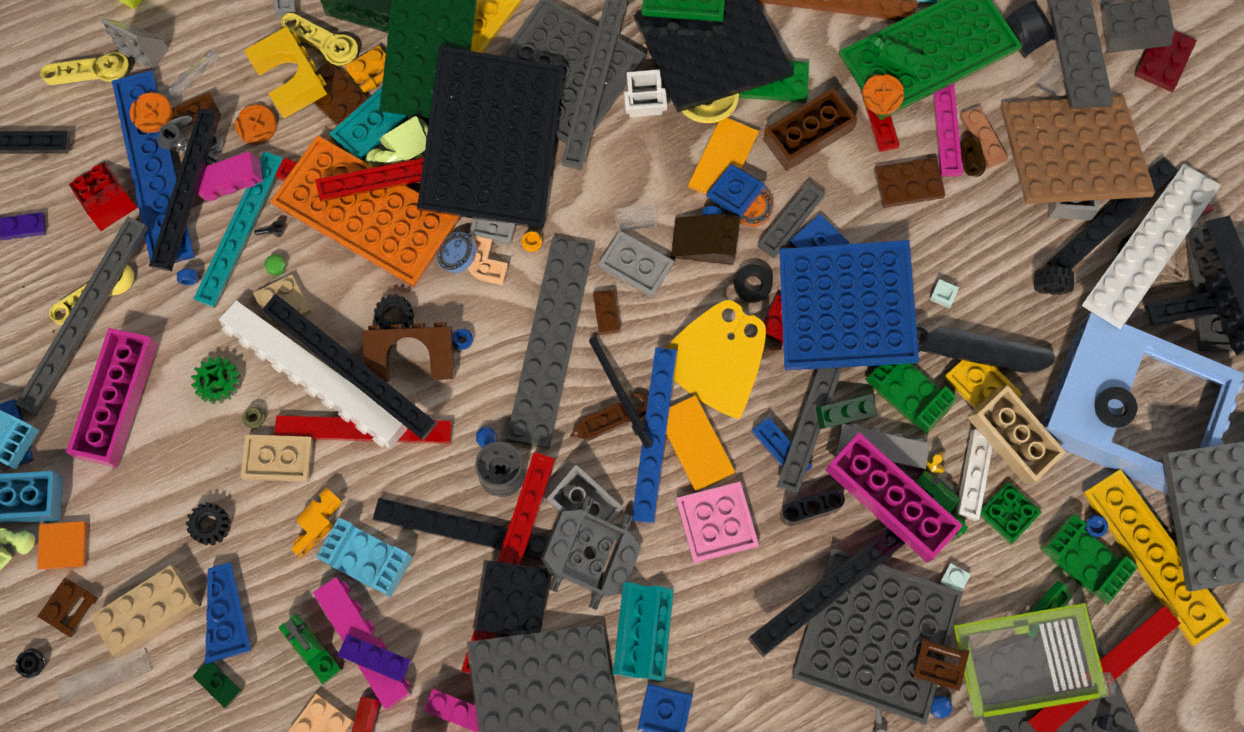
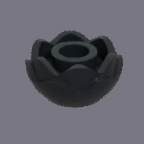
M28 649L18 655L15 669L24 678L36 677L45 667V657L37 649Z

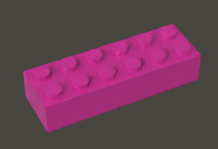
M108 328L66 451L67 454L75 459L118 468L158 344L151 337Z
M860 432L825 469L826 472L926 563L934 559L963 526Z

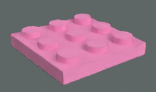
M741 481L676 498L693 564L759 547Z

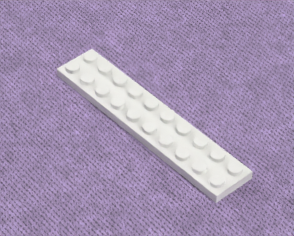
M1183 164L1082 306L1121 330L1221 185Z

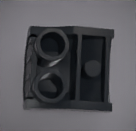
M1037 1L1028 2L1005 19L1022 44L1019 53L1024 59L1039 47L1051 40H1055L1053 27L1038 7Z

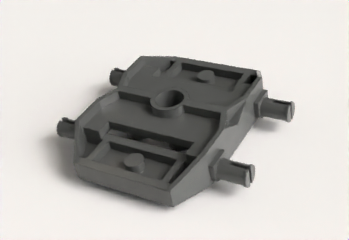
M585 496L582 507L578 508V510L559 512L541 559L551 576H553L548 588L549 590L558 592L562 580L577 584L593 594L588 607L598 610L603 596L622 594L623 583L629 581L641 546L628 530L633 519L632 516L624 514L621 525L615 526L591 515L590 508L594 499ZM614 541H617L615 550L613 552V555L611 557V560L609 562L606 573L601 583L599 582V579L604 570V566L612 549ZM588 546L593 550L591 559H587L584 556V550Z

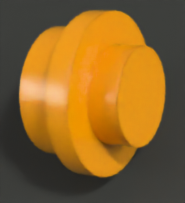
M527 232L521 239V245L527 252H536L542 246V238L536 232Z

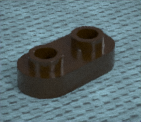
M968 136L960 142L963 168L967 175L980 177L986 170L982 146L977 138Z

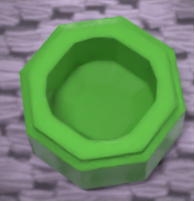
M276 254L267 257L264 264L269 275L276 277L284 274L287 268L283 257Z

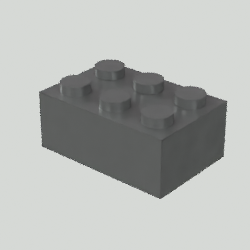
M1142 0L1104 5L1102 25L1107 53L1171 46L1175 31L1169 0Z

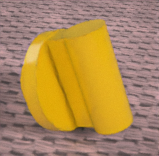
M940 451L933 457V460L928 458L926 469L934 474L938 472L943 473L945 468L939 463L945 458V453Z

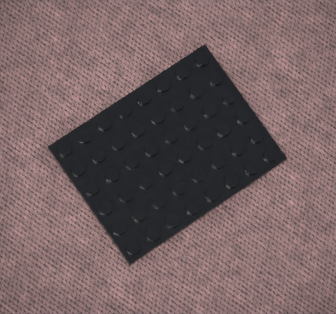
M439 45L417 210L487 221L515 223V225L543 229L564 66Z

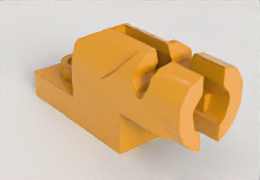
M327 487L319 494L321 503L312 500L297 516L296 522L307 533L299 536L294 541V546L291 550L301 559L334 527L326 518L328 516L331 518L342 502Z

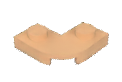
M472 235L471 237L476 242L477 252L476 254L474 253V260L468 267L470 274L480 281L504 285L508 263L489 259L493 244L492 239Z

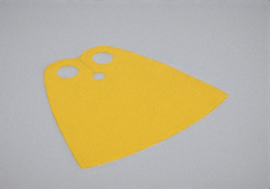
M725 300L716 304L690 323L664 348L677 350L674 381L691 395H696L697 399L723 414L740 419L759 370L765 344L766 327L764 322L756 316L746 315L742 311V307L732 300ZM727 308L733 309L735 312V319L732 322H726L722 318V312ZM747 324H754L757 327L758 333L755 337L749 338L745 335L744 328ZM730 332H734L735 338L733 340H729L727 337Z

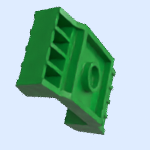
M912 364L877 365L865 378L883 399L926 434L956 404L957 396L946 386L940 390Z
M1075 514L1066 515L1039 549L1089 593L1109 605L1135 573L1138 566L1127 556L1119 558L1095 537L1091 536L1084 529L1087 523Z

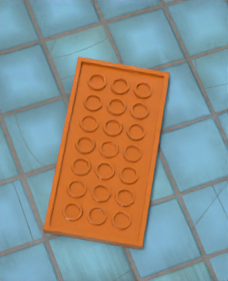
M317 135L270 200L271 205L408 285L415 287L436 256L446 237L450 235L459 222V216L417 210L419 193L405 185L320 202L315 179L374 167Z

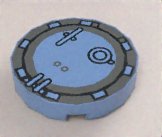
M455 232L449 235L437 252L438 264L447 272L460 273L466 270L474 260V253L476 254L477 252L476 242L471 236L463 232Z

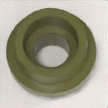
M249 407L242 415L243 423L251 429L260 427L265 420L264 412L258 407ZM253 415H257L256 421L250 420Z

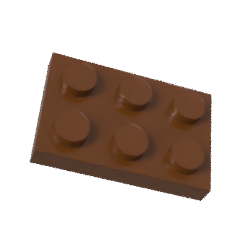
M329 61L315 72L316 76L320 74L326 85L323 88L327 95L316 100L313 104L336 126L368 99Z
M936 157L874 168L883 208L943 199L945 197Z

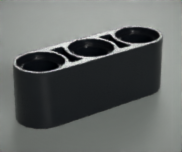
M831 489L790 502L783 507L780 519L787 526H795L836 513L843 506L845 496L840 490ZM836 497L839 505H831L828 502V498ZM814 503L818 507V511L810 512L807 504ZM794 510L797 518L789 519L786 516V511Z

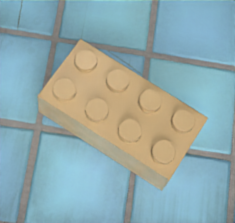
M1008 385L996 388L967 416L1024 483L1037 482L1066 453Z
M169 565L91 615L90 618L111 655L122 658L201 606L179 569Z

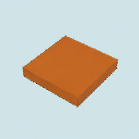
M87 522L39 524L37 569L50 570L86 567Z

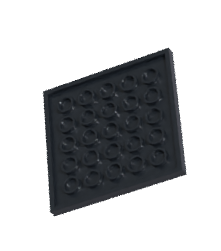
M725 0L723 21L642 16V13L634 15V21L657 70H660L661 79L677 113L793 76L794 71L757 0Z

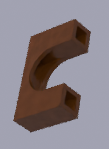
M436 322L434 327H425V323H414L412 328H403V324H392L390 329H381V325H369L368 330H362L364 365L384 381H390V350L398 340L406 337L421 341L428 349L431 380L455 378L453 327L447 326V322Z

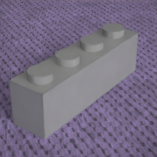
M855 423L842 424L839 430L835 450L837 455L860 432L900 469L920 474L926 469L930 443H925L921 438H903V435L899 433H881L880 429L859 428V425Z

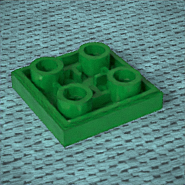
M1008 481L981 509L980 516L1007 542L1013 544L1042 512Z

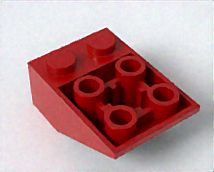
M105 162L95 165L90 171L76 177L69 184L85 212L100 231H103L137 209Z

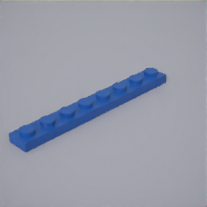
M655 348L645 418L646 433L653 446L645 449L642 444L632 512V521L655 523L677 359V350Z

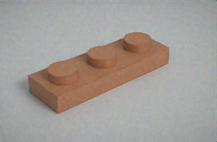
M980 106L961 113L960 119L969 136L977 138L981 143L987 169L1006 162L1008 157Z

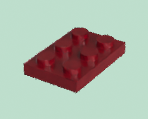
M1175 31L1171 46L1146 49L1134 76L1173 92L1197 40Z

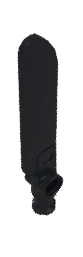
M940 326L930 333L925 328L916 327L917 339L920 341L918 343V352L932 353L1021 373H1037L1046 370L1055 361V355L1052 350L1044 347Z

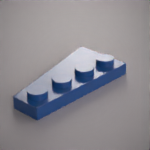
M231 562L208 568L205 664L252 652Z

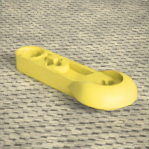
M288 13L282 17L281 24L283 28L286 27L288 21L296 20V24L293 27H288L291 33L295 32L301 41L320 50L331 64L346 66L355 60L358 54V45L352 37L332 34L294 13ZM303 30H305V31H307V32H309V31L311 30V33H306V34H304V31H303ZM343 47H344V49H345L344 51H342V50H340L339 52L337 51L338 48H339V49H343Z
M112 52L98 59L90 58L48 64L41 69L40 76L48 85L94 79L112 82V80L125 77L129 69V63L125 55ZM50 72H56L53 77L47 78Z
M128 264L108 296L122 294L132 286L134 272ZM86 285L51 307L49 315L54 322L63 325L71 312L67 305H70L71 308L74 307L77 302L76 300L80 297ZM65 309V317L56 319L57 311Z

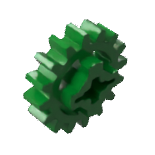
M220 356L216 358V361L211 357L208 358V363L201 361L202 367L194 368L197 375H191V378L196 381L191 384L194 389H197L194 393L198 397L201 396L204 402L209 399L211 404H215L217 399L222 404L225 397L231 400L230 393H237L238 391L234 387L241 384L236 379L240 377L239 372L236 371L237 367L231 364L227 358L223 361ZM228 373L230 376L229 382L227 381Z

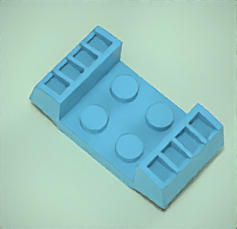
M1 410L0 462L16 470L40 430Z
M339 517L317 554L316 559L391 598L413 557L395 546L392 547L363 532L350 522Z

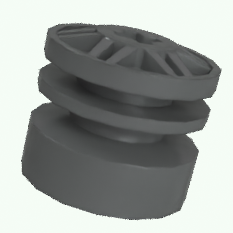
M498 441L489 443L478 453L475 462L476 473L480 484L487 493L496 497H507L516 493L521 488L525 479V471L521 454L516 447L510 443ZM499 470H500L501 472H504V471H505V474L502 475L501 473L498 474L497 472H498Z

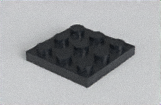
M484 560L473 629L513 635L541 632L550 577L548 569Z

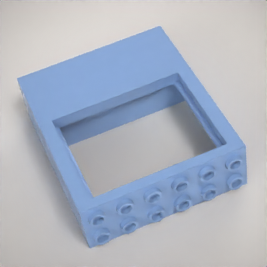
M1090 312L1077 328L1041 424L1064 450L1115 472L1121 469L1125 476L1169 494L1163 463L1111 442L1116 428L1109 427L1098 419L1095 413V401L1098 395L1111 387H1121L1130 392L1144 354L1221 386L1200 446V448L1223 445L1221 438L1223 433L1229 428L1230 421L1228 418L1230 413L1236 408L1237 401H1235V398L1243 388L1244 382L1242 378L1244 373L1127 324H1124L1120 330L1093 312ZM1112 399L1108 402V409L1114 415H1121L1124 405L1121 401Z

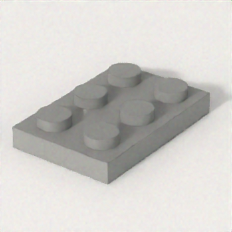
M619 231L598 263V268L653 299L673 267L674 261Z

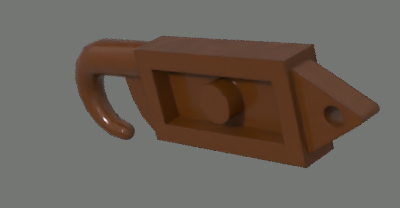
M642 392L632 393L631 397H640L644 403L641 408L635 410L640 418L646 414L648 397ZM618 402L579 419V424L570 434V437L590 441L627 425L631 421L622 404Z

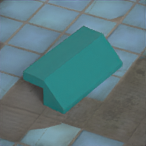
M631 582L623 583L613 675L665 681L674 590L661 586H642Z

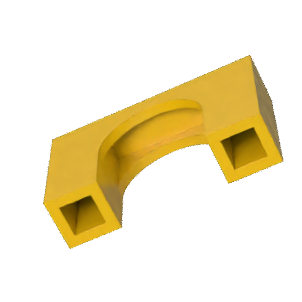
M287 26L244 50L259 76L283 63H295L298 65L297 72L290 81L268 93L284 119L327 95L323 88L326 85L320 74L316 76L315 72L318 71L312 60L307 61L306 58L309 55L304 46H298L301 43L295 32L291 33Z

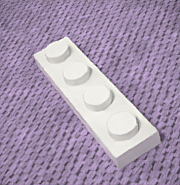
M976 429L971 430L958 497L960 501L955 515L973 521L980 519L993 448Z

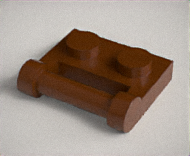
M64 577L37 617L72 638L75 634L74 630L90 606L95 604L99 598ZM81 597L85 598L67 625L63 624Z
M924 637L913 678L960 691L970 650L955 649L931 642V639ZM929 650L960 659L959 664L954 665L927 657V652Z

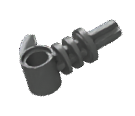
M191 116L178 117L168 124H164L160 128L157 139L159 146L166 150L176 147L177 152L182 150L184 151L183 155H185L189 140L186 139L185 134L180 132V129L193 121ZM164 135H170V136H172L173 138H172V139H168V138L164 137ZM210 151L206 163L212 165L217 162L218 155Z

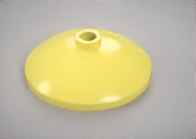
M739 93L707 103L709 105L704 104L682 111V113L688 118L701 123L719 122L729 117L735 111L738 105Z

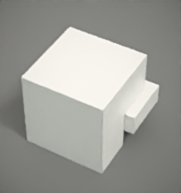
M660 70L627 72V91L624 92L625 111L626 114H629V117L662 115V111H667L665 88H661Z

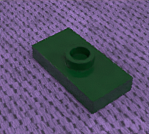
M214 662L204 664L192 676L225 709L243 692Z

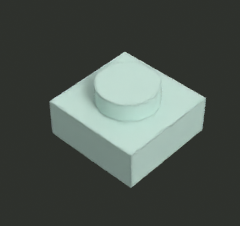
M939 279L930 301L950 309L959 287Z
M950 563L939 584L962 591L971 574Z

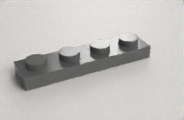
M807 183L761 239L757 247L775 259L779 254V249L784 248L823 200L825 194L810 183Z

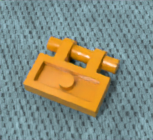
M379 45L345 66L346 71L357 85L363 81L365 82L359 86L363 93L368 90H374L377 88L376 85L383 82L386 54ZM377 72H380V74L371 78L372 75L376 74Z

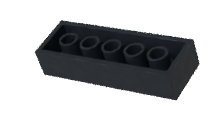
M1229 215L1205 221L1189 238V244L1197 257L1198 268L1205 277V285L1213 297V305L1220 314L1221 325L1228 334L1229 345L1234 350L1236 356L1244 355V249Z

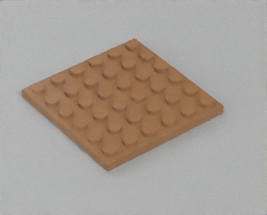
M1112 96L1113 104L1111 107L1070 109L1068 99L1002 102L1000 108L1025 204L1153 197L1155 190L1124 96Z

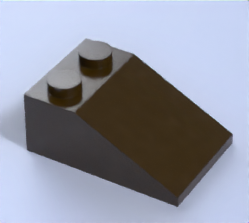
M713 214L676 217L671 258L734 265L740 216Z

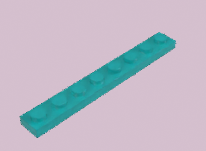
M266 151L263 152L260 158L263 182L246 188L193 298L196 302L216 308L277 179L275 174L283 157Z

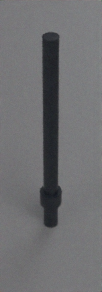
M596 337L590 338L589 343L632 423L631 428L634 434L639 436L645 449L652 447L653 444L646 433L647 428L636 414Z

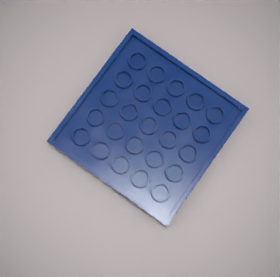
M909 240L779 249L785 371L919 363Z

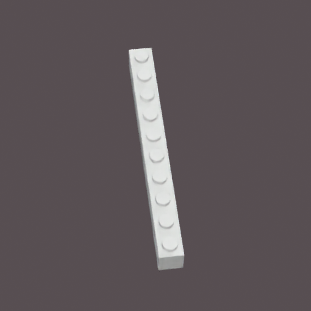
M235 301L219 319L222 325L221 329L229 337L235 336L244 348L248 349L250 347L255 351L254 354L259 359L271 362V366L277 372L282 373L283 371L286 373L288 379L295 385L300 383L305 387L304 390L310 396L319 397L322 399V404L328 409L332 410L334 408L339 412L338 415L346 422L352 421L361 433L365 435L368 433L373 436V441L379 446L383 447L385 445L391 449L407 430V427L355 385L238 301Z

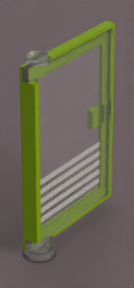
M1086 603L953 626L958 649L970 650L964 672L969 700L965 701L968 715L973 714L974 719L1116 695L1115 682L1111 672H1102Z

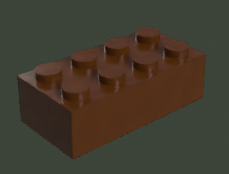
M833 87L765 128L763 141L783 168L788 171L852 132L858 119Z

